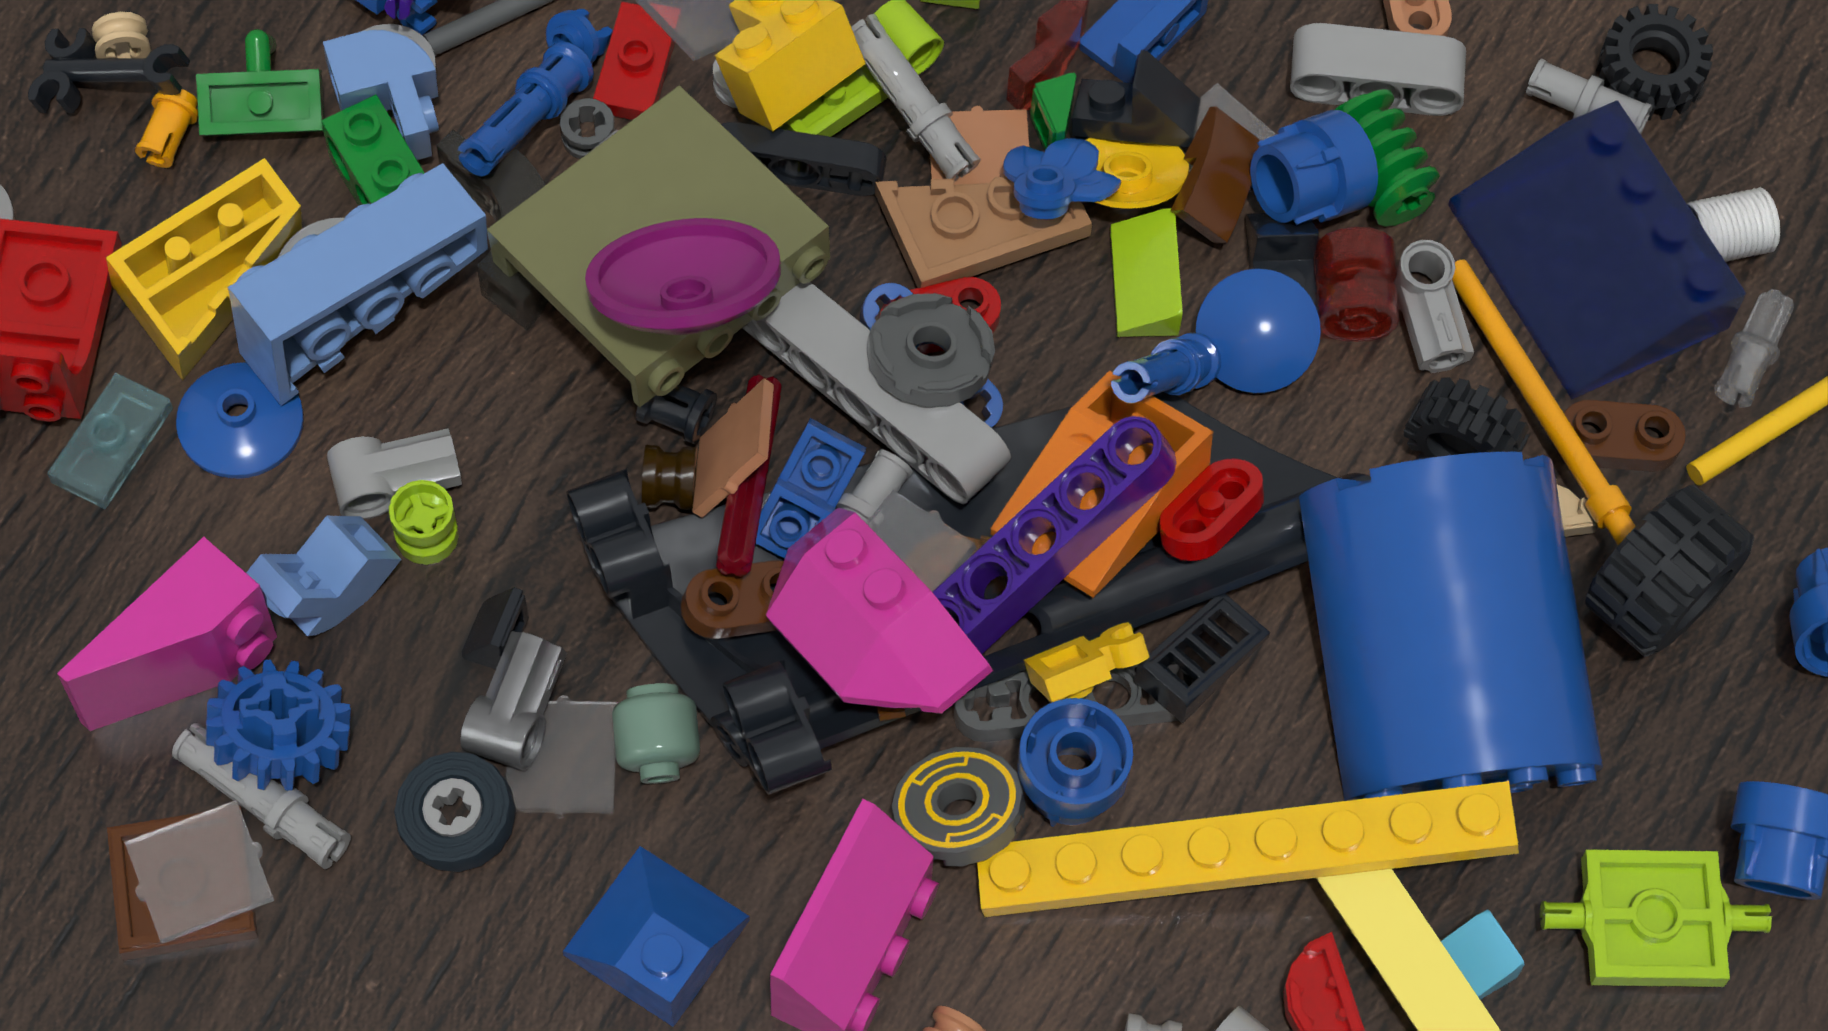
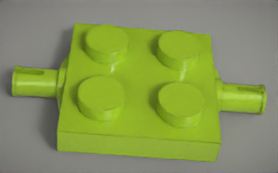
M1586 850L1581 858L1583 894L1580 903L1542 901L1540 906V918H1542L1540 925L1542 930L1581 929L1582 937L1588 947L1591 985L1724 987L1730 979L1727 945L1731 932L1769 933L1772 923V916H1768L1771 913L1769 904L1730 905L1729 898L1721 884L1718 851Z

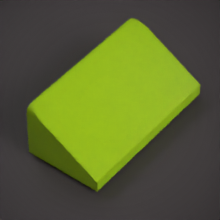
M1171 208L1160 209L1110 225L1117 337L1179 335L1182 321V297L1176 216L1170 211Z

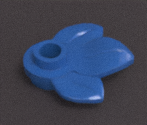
M1066 138L1055 141L1047 147L1045 152L1024 145L1018 146L1007 153L1003 163V174L1014 183V196L1019 201L1020 210L1025 215L1036 219L1058 218L1068 211L1069 203L1101 201L1110 197L1121 186L1119 178L1096 170L1099 150L1091 142L1083 139Z

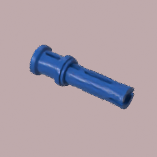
M560 41L552 44L544 53L542 63L538 67L525 70L517 79L515 94L458 147V151L463 152L458 156L462 165L475 175H488L499 161L539 121L557 117L565 109L568 97L572 93L583 91L592 82L594 71L588 56L578 46L570 42Z
M1187 333L1159 343L1152 350L1151 355L1119 364L1113 371V375L1122 376V378L1112 380L1111 386L1114 394L1126 403H1136L1161 392L1169 395H1181L1194 388L1198 389L1210 384L1218 376L1221 368V354L1218 346L1210 337L1202 333Z

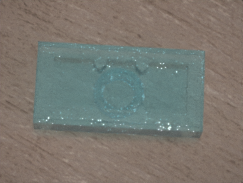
M115 373L47 472L51 483L106 509L173 410L170 399Z

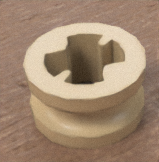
M115 12L100 17L94 22L92 27L93 38L97 42L95 45L96 57L147 58L151 49L149 40L146 37L148 30L145 19L132 12Z

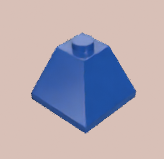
M639 846L565 947L563 956L674 1027L750 921V916Z

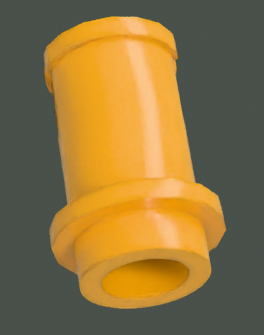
M181 89V92L176 95H163L160 93L154 95L152 106L155 110L140 142L135 147L137 156L144 158L147 151H151L147 157V163L161 168H170L173 165L174 156L188 125L194 124L198 120V110L196 109L198 102L193 94Z

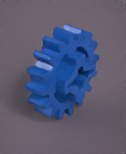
M264 660L262 673L256 675L245 666L238 668V683L235 684L230 681L221 680L218 683V698H210L207 702L205 741L206 745L214 746V762L217 766L233 762L232 779L236 781L245 778L249 773L256 775L257 789L265 790L271 779H280L286 791L293 790L294 778L296 776L302 775L312 784L319 782L320 765L335 770L339 766L340 751L348 750L351 708L350 704L341 703L342 688L339 684L323 688L324 672L319 669L311 672L307 677L300 675L298 661H291L286 671H276L275 665L271 660Z

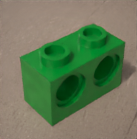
M376 94L321 120L329 158L358 206L372 204L397 190L399 185L408 177L417 173H425Z

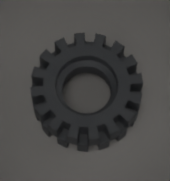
M1648 4L1644 15H1642L1639 7L1636 6L1628 10L1626 18L1622 15L1617 17L1612 28H1609L1597 61L1596 71H1600L1599 78L1605 80V87L1610 86L1609 89L1645 104L1653 105L1648 118L1650 121L1655 110L1659 111L1661 120L1671 119L1675 109L1680 115L1687 111L1691 101L1695 103L1699 97L1712 65L1710 61L1713 55L1712 44L1705 45L1709 36L1704 27L1695 32L1692 31L1696 19L1690 14H1687L1683 21L1676 19L1679 8L1668 6L1665 15L1659 14L1658 4ZM1646 49L1658 51L1674 62L1676 71L1668 75H1657L1647 72L1637 65L1633 60L1632 54L1635 51Z
M1450 377L1441 378L1440 382L1436 380L1431 381L1428 387H1426L1405 425L1404 437L1409 438L1407 445L1411 450L1421 451L1418 455L1419 459L1480 452H1522L1529 438L1527 434L1529 427L1527 422L1520 421L1522 414L1517 408H1505L1509 401L1501 395L1494 399L1487 395L1490 390L1487 387L1479 385L1477 390L1471 388L1469 380L1459 378L1455 384Z

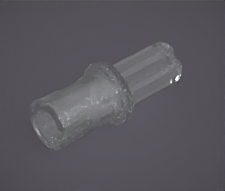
M1770 289L1768 292L1761 293L1743 331L1737 332L1732 337L1731 346L1733 352L1720 380L1714 387L1716 395L1730 405H1734L1738 393L1742 394L1738 402L1739 407L1744 408L1752 405L1755 393L1768 365L1774 364L1780 356V350L1777 345L1794 310L1793 300L1784 296L1781 291Z

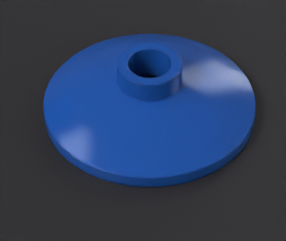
M248 363L223 365L202 375L185 392L179 404L176 417L178 438L187 456L198 467L208 473L237 479L263 474L281 464L295 449L301 437L304 424L303 408L299 395L296 394L280 406ZM234 406H248L242 415L230 416L226 414V411Z

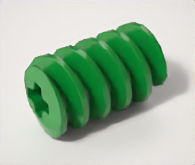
M1380 89L1356 96L1339 105L1334 110H1341L1352 116L1361 125L1371 142L1378 167V185L1375 196L1369 206L1374 208L1373 214L1377 223L1387 227L1405 223L1423 214L1435 199V194L1429 192V189L1437 182L1440 176L1436 167L1420 168L1428 159L1425 148H1410L1417 139L1414 129L1408 127L1399 129L1406 119L1402 109H1389L1394 102V96L1391 90Z

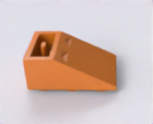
M1112 371L1107 372L1071 407L992 525L990 532L994 536L1115 423L1123 418L1132 416L1147 418L1157 426L1174 450L1177 463L1175 471L1165 486L1064 578L1065 581L1093 598L1159 532L1162 511L1210 465L1213 439L1212 430L1152 395L1136 403H1126L1120 400L1114 394L1111 381L1122 377L1113 375ZM1146 443L1134 448L1129 455L1128 464H1141L1147 460L1152 454L1154 445ZM1099 487L1088 491L1081 499L1080 509L1087 510L1097 506L1104 497L1105 488ZM1046 532L1039 536L1033 544L1032 554H1043L1050 550L1055 543L1056 532Z

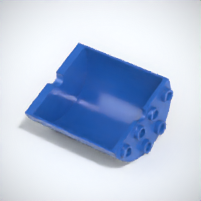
M1480 452L1425 458L1369 469L1371 480L1367 481L1336 478L1312 487L1299 496L1344 801L1509 781L1511 793L1531 790L1533 789L1532 784L1546 782L1548 777L1556 776L1558 787L1583 785L1597 781L1596 771H1600L1603 768L1554 465L1551 458L1540 455L1523 460L1522 452Z

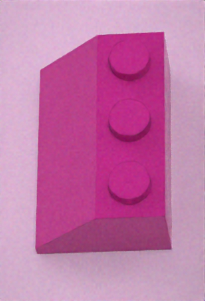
M862 799L770 974L771 1016L802 1031H867L880 1003V998L872 994L883 973L894 977L898 971L910 943V940L902 937L912 916L919 919L925 917L939 887L938 882L931 880L934 856L879 807L865 799Z

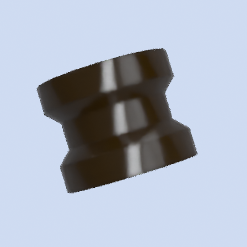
M645 445L642 470V503L645 502L647 508H657L662 502L675 503L681 510H692L698 460L697 447H683L679 452L673 453L664 452L658 445Z

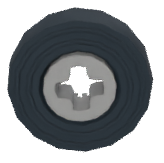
M448 752L430 757L413 769L398 790L394 810L399 836L414 857L436 870L462 872L482 866L497 855L512 834L516 813L511 787L495 765L474 754ZM458 796H461L464 805L470 811L467 818L456 816L451 825H446L447 820L439 810L440 807L443 808L444 804L453 805Z

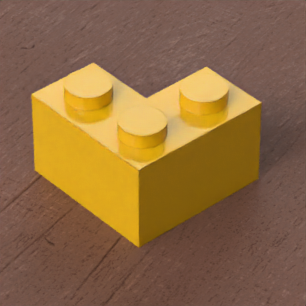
M734 0L728 6L740 33L736 35L731 44L714 55L739 113L771 131L776 130L866 64L843 6L833 0Z

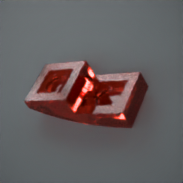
M1062 0L1038 18L1035 49L1009 67L1006 100L1017 110L1027 109L1028 111L1031 108L1035 83L1062 76L1069 66L1086 28L1089 0Z

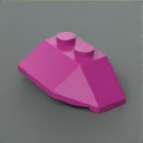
M837 508L788 548L766 616L844 703L888 708H920L923 712L942 714L993 671L990 664L934 593L856 512Z

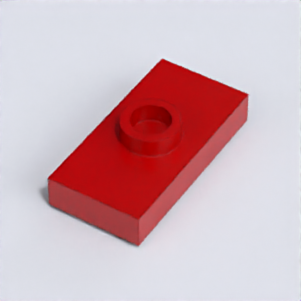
M621 2L593 99L604 102L611 109L614 117L633 120L659 101L680 27V13Z

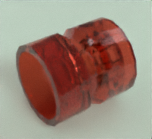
M1364 227L1338 229L1324 235L1318 241L1315 252L1316 280L1320 286L1317 292V312L1320 319L1321 332L1330 338L1356 342L1374 340L1388 335L1397 328L1399 323L1398 290L1393 283L1397 275L1396 246L1393 238L1383 231Z

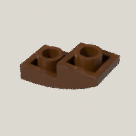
M1217 106L1209 107L1183 158L1193 167L1170 211L1213 243H1227L1239 219L1252 183L1250 175L1251 160L1253 154L1259 148L1257 144L1259 139Z

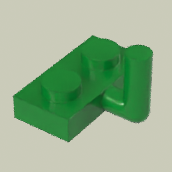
M254 29L250 31L245 38L247 72L196 74L199 135L220 136L323 131L321 120L324 119L322 70L271 71V55L276 51V40L263 30Z

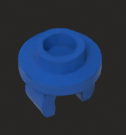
M585 9L565 10L554 15L549 20L546 28V40L548 47L560 41L570 42L578 46L593 64L597 56L602 55L606 51L613 30L607 26L599 31H595L593 25L588 20L590 13Z

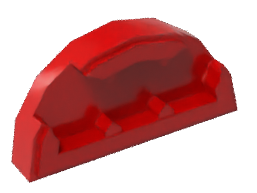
M1330 932L1309 942L1302 953L1291 964L1283 990L1285 1016L1292 1030L1365 1031L1333 933Z

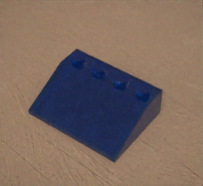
M1618 100L1565 122L1450 198L1448 203L1453 214L1571 399L1729 329L1747 294Z

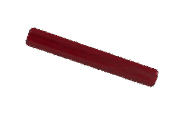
M758 374L748 380L746 394L765 377ZM774 376L765 378L774 384L768 459L739 485L734 494H729L727 497L716 563L718 570L724 575L733 573L742 577L751 571L782 385Z

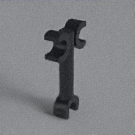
M79 28L76 39L71 46H69V41L59 29H51L46 36L45 50L53 59L45 61L43 74L37 77L30 85L28 99L40 113H47L51 99L57 95L56 100L67 113H74L81 101L80 91L74 85L76 82H150L158 93L176 95L181 92L182 86L171 73L166 72L173 67H188L190 60L182 49L174 44H164L150 52L147 58H94L97 42L94 41V38L86 28Z

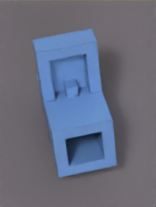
M385 30L362 31L323 41L327 69L340 111L376 94L386 111L392 110L397 128L415 158L419 160L432 156L429 133L439 131V126L431 99L438 97L436 70L428 54L417 43L406 36Z
M327 515L297 554H260L246 573L260 585L266 605L270 610L284 618H291L307 636H313L335 627L367 602L402 559L361 516Z

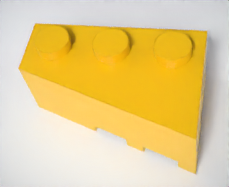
M264 158L106 257L111 285L182 381L233 320L228 286L234 284L248 269L259 265L265 266L278 258L282 248L289 239L302 229L301 205Z

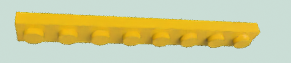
M1509 781L1013 841L989 859L977 862L981 910L985 917L1519 854L1510 785Z

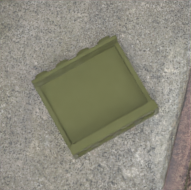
M680 85L487 229L493 262L509 278L519 271L631 382L633 401L639 407L656 395L664 396L671 392L681 382L686 371L704 357L712 358L721 353L728 346L736 332L752 320L759 321L767 317L777 307L782 296L800 282L806 284L813 281L822 273L828 260H830L829 226ZM692 218L731 220L750 225L764 232L775 242L779 249L781 276L770 294L749 313L705 332L688 335H665L631 329L614 322L600 313L592 305L587 294L585 275L593 257L606 245L621 236L657 223Z

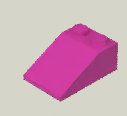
M203 537L67 663L57 675L81 724L89 731H93L217 687L221 680L231 682L238 675V668L245 666L251 670L267 657L277 635L260 585L209 540Z

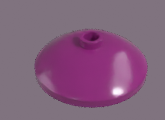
M713 218L680 219L640 228L609 243L589 263L585 281L587 294L592 305L614 322L644 332L665 335H688L712 330L740 318L756 308L777 285L781 276V260L779 249L775 242L767 234L750 225Z

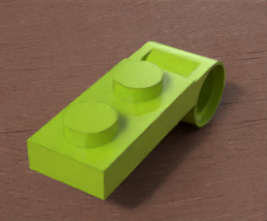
M890 0L874 13L887 34L918 75L927 70L941 54L944 40L906 0ZM863 65L781 125L780 128L831 137L883 102L888 96L870 73L867 66Z

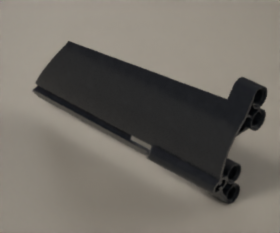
M1165 392L1152 395L1213 431L1210 464L1224 459H1241L1254 464L1260 470L1263 476L1264 503L1261 509L1216 554L1206 559L1187 561L1173 557L1164 549L1161 541V531L1159 530L1094 598L1063 579L1027 612L1035 615L1040 621V635L983 656L993 671L970 691L1027 670L1024 659L1078 637L1084 636L1088 641L1100 637L1107 629L1129 622L1133 629L1307 562L1308 555L1299 496L1312 487L1336 478L1367 481L1371 480V477L1361 473H1349L1340 477L1333 476L1270 449L1237 432L1177 395H1169ZM1074 405L992 428L1007 445L1011 454V460L967 503L961 504L954 501L911 467L913 473L906 479L884 512L883 516L886 522L879 533L876 534L933 592L993 536L990 534L992 525ZM872 463L856 468L843 494H852ZM627 468L566 491L569 507L589 563L607 596L613 600L626 621L670 679L685 696L690 697L695 702L697 711L713 727L722 745L732 758L743 767H751L768 795L831 771V759L824 761L820 749L900 719L879 721L876 706L844 703L778 630L710 639L698 635L687 626L681 614V600L689 582L695 575L705 570L717 568V552L726 504L714 507L703 518L692 513L651 525L650 514L645 502L638 505L631 489ZM770 492L764 493L762 508ZM755 543L752 563L785 560L783 557ZM999 576L991 580L985 589V599H994L1001 595L1007 586L1008 577ZM776 583L770 584V588L773 592ZM717 592L708 593L710 600L715 604H728L722 594ZM905 708L906 716L921 711L920 708Z

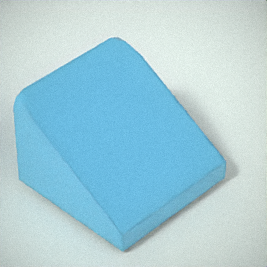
M1488 909L1474 916L1441 941L1480 1000L1516 979L1525 965L1523 958Z

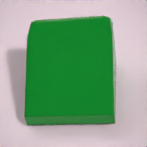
M1068 73L1035 83L1030 118L1044 150L1051 143L1066 139L1077 78L1075 73Z

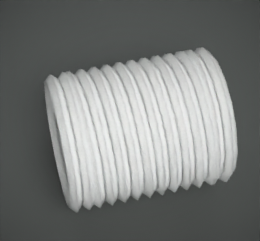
M1761 187L1695 200L1693 202L1690 201L1686 203L1682 211L1681 228L1684 245L1691 260L1700 267L1724 261L1738 260L1753 255L1766 254L1768 252L1771 253L1775 251L1779 244L1780 220L1778 211L1771 195Z

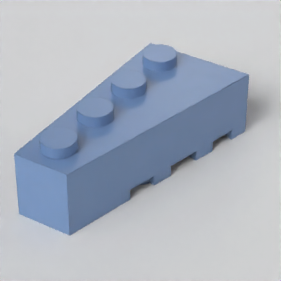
M443 163L424 174L417 173L408 177L399 185L397 190L372 204H362L356 207L343 221L319 235L312 234L302 238L286 254L265 266L259 265L248 269L234 284L228 286L240 355L280 406H282L299 393L293 385L296 380L316 365L325 373L343 360L345 357L340 352V349L363 329H372L377 334L395 320L394 317L404 304V298L412 292L417 297H426L488 250L486 214Z

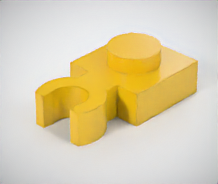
M1126 622L1107 629L1096 639L1088 641L1084 636H1081L1024 659V663L1031 684L1052 703L1067 698H1083L1092 692L1095 685L1112 679L1110 670L1131 667L1150 657L1143 634L1140 632L1134 634L1131 624Z

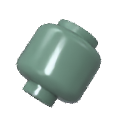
M655 683L628 689L626 691L627 698L616 704L612 712L615 753L618 765L632 772H640L642 783L657 784L680 779L679 768L686 767L695 762L700 753L695 702L690 697L679 694L678 686L675 684Z

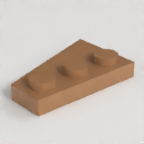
M994 177L991 183L954 185V179H931L930 186L898 187L897 181L875 182L876 198L918 288L958 278L972 277L1091 235L1092 222L1082 202L1069 203L1068 211L1058 218H1032L1020 210L1019 201L1014 196V183L1007 177Z

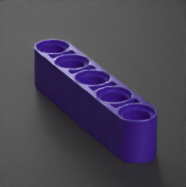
M1132 416L1121 419L1110 427L933 591L952 618L959 620L960 628L981 654L1167 484L1173 476L1177 464L1175 452L1157 426L1147 418ZM1146 443L1154 445L1152 454L1147 460L1141 464H1128L1129 455L1134 448ZM1099 487L1105 488L1104 497L1097 506L1087 510L1080 509L1081 499L1088 491ZM1046 532H1056L1055 543L1050 550L1043 554H1032L1033 544L1039 536ZM999 576H1007V586L1002 594L994 599H985V589L990 581Z

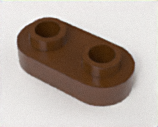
M1582 400L1572 404L1564 412L1598 468L1648 472L1661 471L1676 461L1685 443L1686 434L1682 421L1674 412L1659 405ZM1592 422L1599 426L1601 432L1590 433L1583 427L1582 423ZM1645 428H1655L1662 432L1664 437L1653 438L1647 434Z
M774 560L752 563L751 571L742 577L733 573L724 575L718 568L698 573L689 582L681 600V614L685 623L698 635L710 639L777 630L767 618L766 613L773 595L770 584L777 583L784 561ZM717 592L722 594L728 604H715L710 600L708 593Z

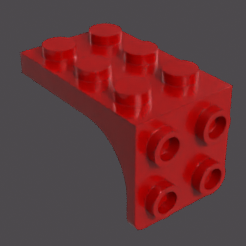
M0 218V410L22 412L31 418L47 422L57 421L61 417L82 419L112 289L106 257L122 246L118 231Z

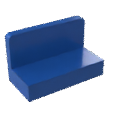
M1118 0L1080 38L1079 49L1121 81L1133 83L1141 49L1148 51L1159 61L1206 13L1208 0Z

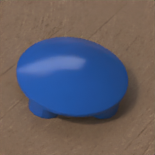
M1268 269L1243 270L1220 281L1204 299L1196 321V333H1202L1210 337L1218 346L1221 354V368L1217 378L1234 389L1249 393L1276 391L1296 381L1312 363L1320 342V319L1310 295L1298 282L1289 276Z

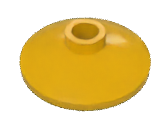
M1097 138L1086 139V141L1091 142L1099 150L1096 170L1114 175L1121 180V186L1114 194L1095 203L1126 209L1157 205L1177 195L1189 174V163L1183 159L1185 154L1178 146Z

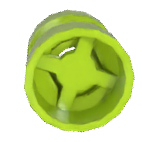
M427 480L412 481L400 487L391 498L389 505V515L397 548L405 558L413 563L428 565L438 563L447 558L456 548L459 538L451 496L444 487L436 482ZM416 530L423 531L424 533H417Z

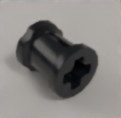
M678 384L668 394L664 396L656 395L643 406H638L636 420L645 424L654 420L684 433V440L696 444L705 433L713 416L717 393L708 389L699 393Z

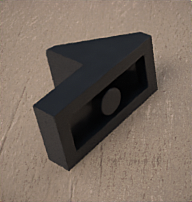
M1141 49L1133 83L1081 79L1072 116V136L1189 147L1195 137L1201 109V99L1153 55Z
M1267 213L1246 214L1245 227L1249 268L1277 271L1298 282L1312 298L1319 315L1314 256L1319 241V232L1312 220L1296 225L1294 220L1287 223L1277 222Z

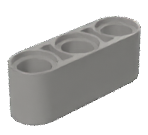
M1312 23L1297 29L1294 34L1290 89L1296 97L1304 101L1330 105H1341L1356 96L1380 89L1391 90L1394 96V102L1389 109L1398 108L1402 109L1405 113L1423 115H1448L1460 110L1464 105L1466 47L1462 42L1446 36Z

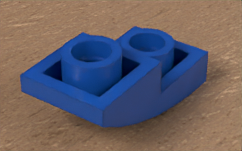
M810 418L761 510L756 544L785 559L790 546L835 510L837 503L865 454L866 447Z

